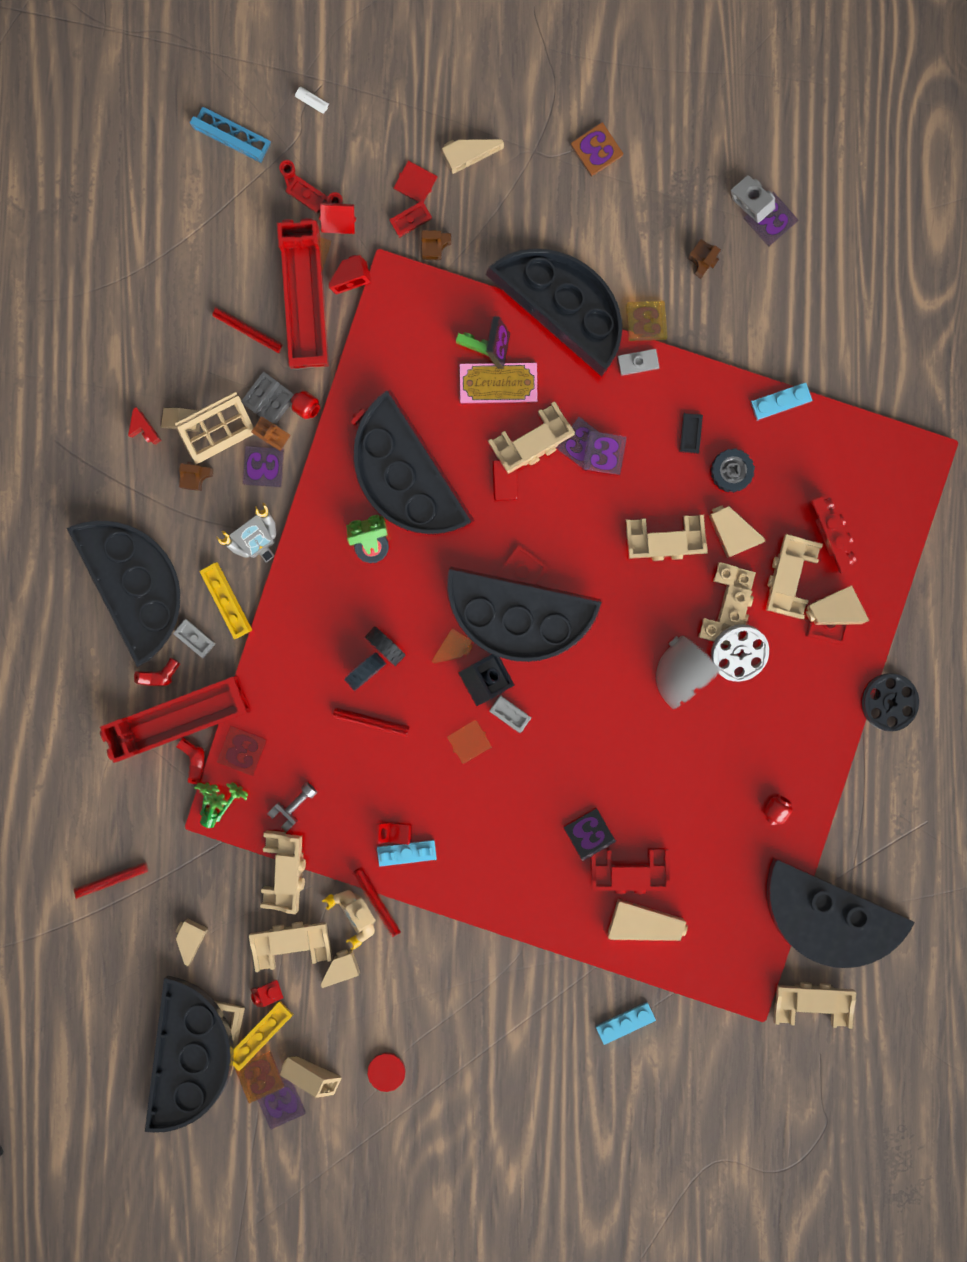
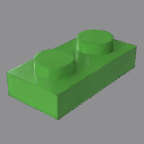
M466 332L463 335L458 334L457 344L488 356L486 352L487 340L477 341L474 339L475 336Z

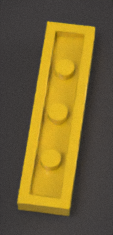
M218 562L199 571L234 640L252 631Z
M281 1001L234 1048L233 1066L238 1071L294 1015Z

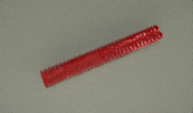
M215 307L212 316L216 317V319L239 330V332L249 336L251 339L264 344V346L272 349L274 352L280 353L283 344L277 343V340L270 339L271 337L267 335H262V332L260 334V331L254 330V327L252 329V326L250 327V325L248 326V324L246 325V323L240 320L237 321V318L231 317V314L229 316V313L227 315V312L225 313V311L223 312V310L221 311V309H216Z
M337 708L334 709L333 718L336 717V719H343L382 731L394 732V734H401V736L407 737L409 726L408 728L405 725L402 727L398 723L395 725L393 722L388 723L387 721L386 723V720L381 721L380 719L379 721L377 718L374 719L373 717L372 719V717H365L363 714L358 715L357 713L356 715V713H351V711L350 713L347 710L344 712V709L343 711L340 708L338 710Z
M143 862L141 866L139 864L136 867L134 866V868L130 867L127 870L125 869V872L123 870V872L120 871L116 875L114 873V876L112 874L107 876V878L105 877V879L96 880V883L94 881V883L91 882L87 886L85 884V887L83 885L78 887V889L76 888V890L73 889L75 898L86 896L88 893L91 894L97 890L115 885V883L117 884L126 879L142 875L144 872H148L147 863L145 862L144 864Z
M362 868L353 872L355 880L360 884L359 886H361L362 890L366 891L368 900L371 899L373 907H376L374 909H377L378 915H381L379 917H382L380 919H383L385 927H388L386 929H389L391 937L400 934L401 931L398 925H396L378 893L375 892L373 885L370 884Z

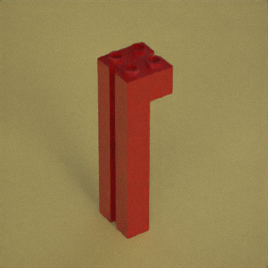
M312 218L301 219L300 223H294V220L290 219L282 220V223H277L278 244L282 256L289 367L291 369L328 367L329 355L320 229L316 220L313 221Z
M233 676L134 715L100 726V737L103 742L107 741L109 746L107 755L113 763L251 711L246 697L242 693L238 676Z

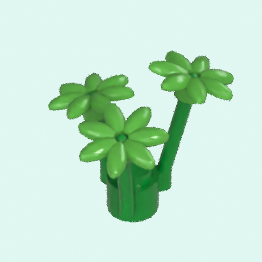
M234 782L231 784L227 783L226 785L232 793L229 800L226 801L223 800L224 794L217 796L216 792H219L217 785L197 783L194 789H199L204 795L200 812L202 816L200 824L206 828H213L216 822H220L222 815L232 801L237 797L240 798V796L247 800L248 793L243 791L241 786L237 787ZM216 807L221 810L219 814H217L218 812L217 810H215Z

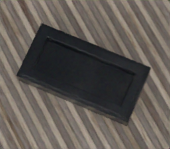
M683 413L679 452L699 454L703 415Z

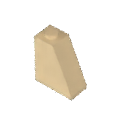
M723 505L712 510L713 514L709 515L727 558L765 542L764 538L730 507L724 508Z
M852 586L807 607L808 611H806L809 620L813 621L815 625L863 624L869 621Z
M297 1056L288 1057L283 1062L280 1076L315 1098L334 1095L342 1078Z

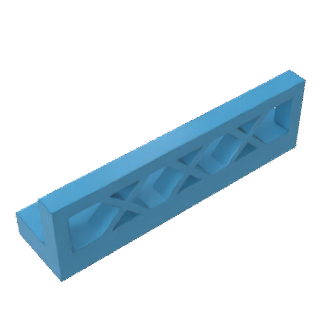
M203 106L197 118L193 116L190 121L193 129L260 163L271 144V141ZM205 113L212 117L214 123L208 124L202 121ZM227 124L231 132L226 133L218 129V126ZM243 132L248 140L243 142L237 139L235 134ZM261 141L264 143L262 150L253 147L251 143Z

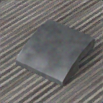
M263 371L241 402L258 416H262L276 425L291 405V399L294 394Z

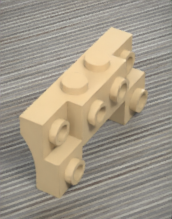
M555 401L545 410L538 411V415L544 424L517 439L513 444L505 431L496 439L488 441L508 474L523 465L535 464L540 460L539 457L544 454L547 456L557 450L558 444L575 434Z
M704 515L684 516V531L647 534L646 519L626 520L629 559L652 557V561L664 560V557L671 556L672 560L683 559V555L707 553Z
M787 534L784 535L780 554L773 560L772 568H775L773 576L770 575L768 580L770 595L766 610L804 619L805 607L809 600L795 597L803 562L818 563L819 550L823 544Z
M721 562L717 564L718 568L713 581L727 585L717 622L703 618V625L698 637L715 641L725 629L734 625L747 624L749 615L746 612L753 602L754 596L751 595V589L756 572ZM725 640L722 644L729 645L730 642Z
M267 830L264 833L266 846L263 848V852L278 854L275 861L274 887L264 886L261 889V893H264L260 908L296 914L299 911L300 891L304 889L305 879L302 878V873L306 866V860L303 859L302 836Z
M295 922L289 927H284L283 924L275 925L269 931L249 934L255 972H259L262 969H275L274 955L311 950L312 964L325 960L330 962L333 959L327 923L308 925L303 924V922Z
M800 982V985L795 986L777 985L773 1022L777 1025L779 1023L795 1025L796 1010L797 1012L831 1014V1026L833 1028L847 1026L849 1029H853L856 991L854 989L834 988L828 983H820L819 986H812V983Z

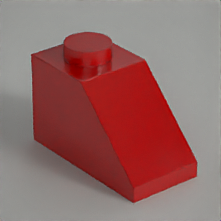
M353 255L343 260L329 282V288L337 295L371 283L367 262L361 255Z

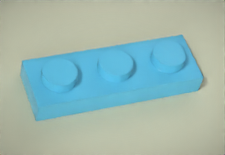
M803 383L751 401L750 403L756 420L811 402L812 398L807 383Z
M645 1002L596 1025V1029L605 1045L656 1021L648 1002Z

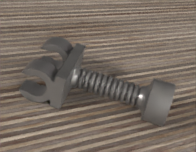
M308 782L301 787L302 793L287 808L278 802L267 813L273 819L281 812L288 819L281 827L285 832L298 821L291 812L307 797L313 798L317 794L316 789Z

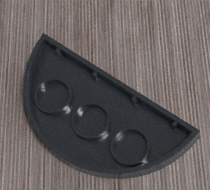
M526 249L513 252L500 258L488 268L485 275L600 376H603L613 362L620 347L622 318L612 291L592 268L570 255L548 249Z
M391 390L385 391L371 404L363 416L354 444L355 471L360 487L368 501L388 521L403 529L417 533H446L473 522V517Z
M90 521L68 527L67 531L136 667L143 665L163 648L177 623L180 610V586L171 560L152 538L126 524L112 521Z
M455 567L449 568L448 596L451 609L458 624L465 634L479 647L493 655L508 660L523 662L540 661L570 649L589 631L602 603V599Z
M775 858L772 860L766 888L768 907L773 922L783 938L795 950L816 963L835 968H855L874 963L895 950L905 940L915 924L914 921L787 863Z
M173 976L165 977L163 982L145 1132L174 1131L201 1118L216 1103L225 1090L233 1067V1039L223 1012L205 991L186 980Z

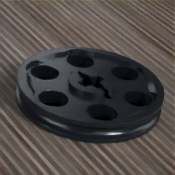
M892 673L879 675L869 682L863 692V713L868 722L878 729L885 731L904 729L917 715L919 709L917 689L909 679L902 675ZM888 678L894 680V685L890 689L886 687ZM907 686L910 689V694L904 697L902 689ZM876 688L879 695L876 699H872L870 693ZM888 699H891L892 702H894L893 706L889 705V703L887 702ZM908 705L911 712L908 716H904L902 710ZM873 708L879 709V716L877 718L871 716ZM890 716H893L895 718V724L889 727L887 724V719Z

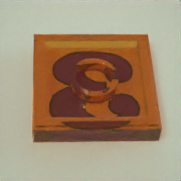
M271 1051L250 1060L240 1071L235 1068L248 1103H252L285 1088Z

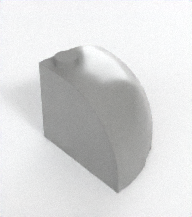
M676 636L669 642L670 647L661 657L656 671L658 690L662 698L672 709L679 707L681 701L686 702L695 695V688L700 689L704 687L721 670L704 652L684 636L679 638Z

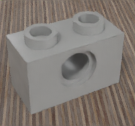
M749 175L731 189L732 200L757 223L775 209L774 195L770 191H765L761 183L757 179L753 180Z

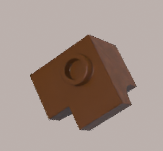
M437 230L422 231V259L442 260L443 249L451 245V233H441V231Z
M700 239L688 257L696 266L695 276L702 279L709 267L712 269L719 261L717 256L721 251L717 246L710 245Z
M194 462L180 463L179 487L202 491L203 481L206 478L213 477L214 469L201 467L199 463L195 465Z

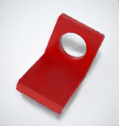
M397 823L376 825V844L387 842L410 844L411 825ZM384 828V837L381 838V830Z

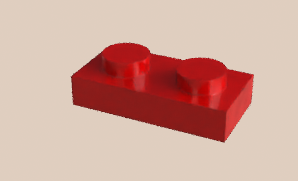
M422 200L389 219L400 238L431 220L432 216Z

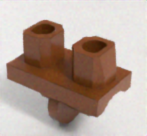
M262 416L251 431V433L279 451L282 450L291 436Z

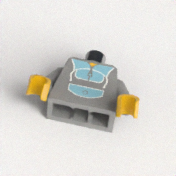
M262 503L264 509L258 510L256 506L257 515L230 535L222 531L225 535L224 539L216 538L219 543L225 544L227 548L237 555L245 558H255L260 554L263 560L268 562L275 556L269 547L275 543L276 525L268 512L266 504Z

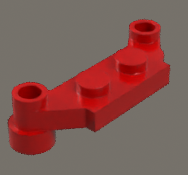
M284 160L280 163L279 170L284 176L287 185L285 192L315 213H319L320 203L339 201L338 204H343V198L339 193L332 192L326 196L295 174L296 169L292 161Z

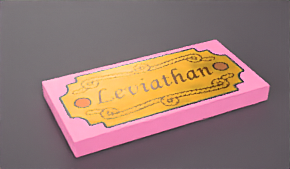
M494 363L460 364V403L537 402V363H505L504 369H497Z

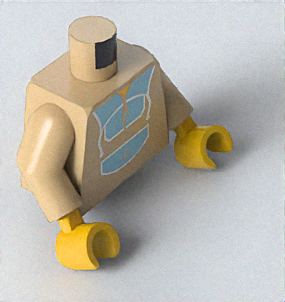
M346 890L335 895L329 894L322 900V902L329 904L326 907L327 910L331 909L336 903L339 904L356 931L357 935L346 941V943H352L353 947L351 950L360 946L362 942L374 934L373 924L375 919L362 897L358 894Z

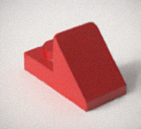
M135 407L132 412L128 436L133 438L144 431L142 435L148 443L152 442L156 445L161 442V438L142 411Z

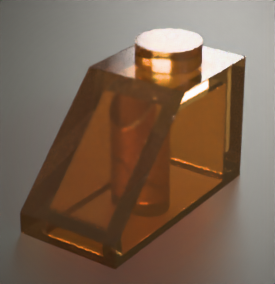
M452 628L432 662L438 663L460 658L463 654L467 656L473 647L470 644L472 640Z

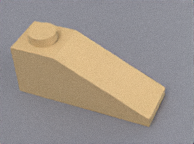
M502 139L457 140L455 142L452 140L444 145L442 154L452 174L503 149L504 142Z

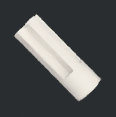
M299 87L295 94L296 98L322 114L328 108L329 103L302 87Z

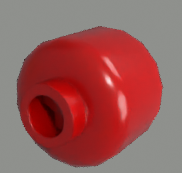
M304 390L295 393L291 399L292 411L303 419L314 418L320 410L318 398L308 391Z
M781 795L772 797L764 809V813L767 816L766 820L773 825L777 823L785 824L793 811L791 801Z

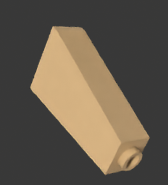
M618 899L607 937L611 940L681 941V937L686 935L688 925H686V921L683 918Z

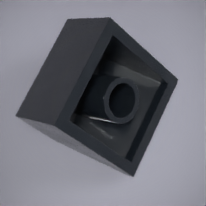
M493 654L458 672L476 706L491 700L515 686L500 657Z

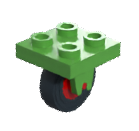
M373 515L367 520H355L346 525L349 545L354 544L355 552L362 561L377 563L387 555L389 544L386 537V522L383 516Z

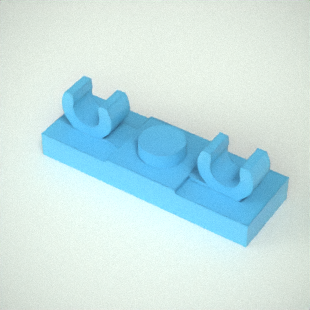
M435 840L412 842L409 845L395 844L377 847L379 866L437 860Z

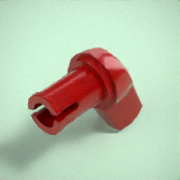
M170 657L162 671H135L134 682L148 686H167L172 683L171 677L180 666V663Z
M183 737L176 747L189 756L188 783L197 784L200 783L203 772L204 749L201 746H194Z

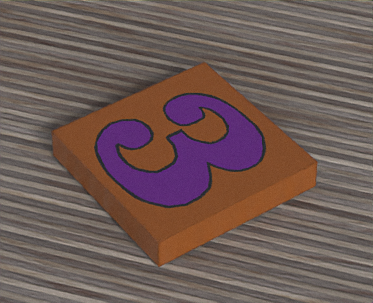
M603 122L570 144L591 177L624 155Z

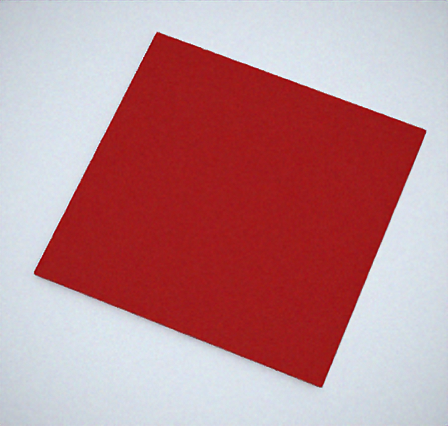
M378 249L369 271L371 283L364 286L251 626L252 631L249 632L235 676H238L242 693L246 697L251 712L219 723L200 783L204 785L205 783L217 785L219 792H216L217 796L224 794L223 800L226 801L229 800L232 793L226 784L234 782L237 787L241 786L242 790L248 793L247 800L241 796L240 798H235L222 815L220 822H216L213 828H206L200 824L202 817L200 812L204 795L197 789L185 829L276 860L278 853L263 852V848L266 846L264 833L267 830L285 832L281 827L288 819L281 812L273 819L267 813L278 802L287 808L302 793L301 787L308 782L316 789L317 794L313 798L307 797L291 812L298 821L286 832L288 835L302 836L303 859L306 860L305 870L361 888L360 884H358L359 882L355 880L353 872L362 868L370 884L373 885L375 892L380 895L760 1022H765L791 945L783 938L775 926L769 911L766 888L769 868L773 858L815 876L867 720L862 710L863 692L871 680L882 675L958 447V441L810 392L811 402L756 420L751 401L794 386L650 338H640L634 333L623 329L617 355L603 376H600L502 289ZM493 316H500L510 332L505 363H537V402L460 403V364H493L489 356L457 344L458 334L463 335L466 332L475 336L474 339L481 342L482 339L488 341ZM656 349L659 369L621 376L618 356ZM391 390L474 521L454 531L439 534H423L403 529L384 518L387 529L386 537L389 544L387 555L377 563H367L357 556L354 544L349 545L346 525L355 520L364 521L370 516L382 515L368 501L357 479L354 465V444L358 426L353 425L351 421L354 419L352 417L358 409L369 408L381 394ZM554 401L574 432L579 427H586L596 433L598 438L610 437L619 443L618 451L613 453L618 459L616 467L611 470H600L593 467L590 458L587 461H578L568 454L565 448L567 440L574 439L576 446L571 449L574 452H580L582 446L579 440L588 441L590 438L586 432H584L582 438H578L574 434L558 444L557 450L548 456L544 454L539 457L540 460L535 464L523 465L517 469V499L494 500L492 462L500 460L495 455L488 441L496 439L505 431L513 444L517 439L544 424L538 415V411H543L550 407ZM683 413L703 415L699 454L679 452ZM605 441L601 442L603 445L600 450L590 448L591 456L593 454L600 456L598 464L607 462V457L601 454V450H606L609 447V444ZM728 449L744 451L753 460V466H755V474L751 483L744 489L736 492H725V490L719 489L711 478L712 462L721 452ZM824 495L832 499L834 504L833 512L838 511L839 515H843L846 525H844L845 530L851 534L853 543H851L853 548H850L849 551H852L856 557V562H854L856 567L843 573L839 572L834 555H829L815 521L819 518L811 501ZM723 505L724 508L730 507L764 538L765 542L727 558L709 515L713 514L712 510ZM704 515L707 553L683 555V559L672 560L671 556H666L661 561H652V557L629 559L626 520L646 519L647 534L684 531V516ZM786 534L823 544L819 550L818 563L803 562L795 597L809 600L805 607L804 619L766 610L770 595L768 580L770 575L773 576L775 568H772L773 560L780 554L783 538ZM519 544L549 566L536 585L602 599L601 607L593 625L584 637L570 649L559 655L531 662L513 661L500 657L515 686L491 700L476 706L458 672L488 657L491 653L479 647L465 634L453 614L448 596L449 568L455 567L496 576L499 569ZM721 562L756 572L751 589V595L754 597L751 607L747 608L746 614L749 616L746 625L755 627L767 639L769 657L765 667L755 677L740 682L728 680L718 672L704 687L700 689L695 688V695L686 702L681 701L679 707L672 709L662 698L656 682L657 667L661 657L670 647L669 642L676 636L678 638L684 636L711 659L714 641L700 638L698 635L701 632L703 618L717 622L727 585L713 581L718 568L717 564ZM852 586L869 621L863 624H850L845 646L807 637L810 623L806 611H808L807 607L815 603V599L822 600ZM374 626L406 655L396 666L365 638ZM740 631L738 639L745 638L746 631ZM761 639L755 640L752 646L754 648L759 647L762 642ZM721 643V646H720V647H721L722 649H725V648H727L729 645H725V644H722V643ZM741 649L740 653H737V655L740 656L741 653H744L743 650ZM377 652L386 662V665L354 691L344 679L367 658ZM753 658L751 660V665H757L760 661V658ZM721 659L719 662V666H726L728 663V659ZM737 667L734 670V675H740L743 672V667ZM876 688L870 693L872 699H874ZM500 695L532 717L521 733L489 711ZM337 708L338 710L340 708L342 711L344 709V712L347 710V712L349 711L350 713L351 711V713L354 712L356 715L357 713L358 715L363 714L365 717L370 716L372 719L374 717V719L377 718L379 721L380 719L381 721L386 720V723L387 721L388 723L393 722L395 725L398 723L402 727L405 725L408 728L409 726L407 737L401 736V734H394V732L382 731L366 725L336 719V717L333 718L334 709ZM239 734L250 736L258 743L257 751L251 752L248 750V747L252 743L244 741L242 745L247 749V753H239L237 756L238 761L241 763H245V756L253 757V764L248 768L237 767L226 758L228 749L235 747L233 744L234 736ZM781 795L791 801L793 811L785 824L777 823L773 825L766 820L767 816L764 813V809L772 797ZM217 807L215 808V810H217L218 812L217 814H219L221 810ZM597 808L616 840L615 843L604 848L611 850V865H649V849H668L670 890H646L645 894H636L634 891H627L625 894H616L615 891H592L591 857L582 861L564 827ZM382 823L411 825L410 843L435 840L437 860L379 866L377 847L395 845L397 843L376 844V825ZM384 828L381 830V838L384 837ZM618 899L683 918L686 921V925H688L686 935L681 937V941L611 940L607 937Z

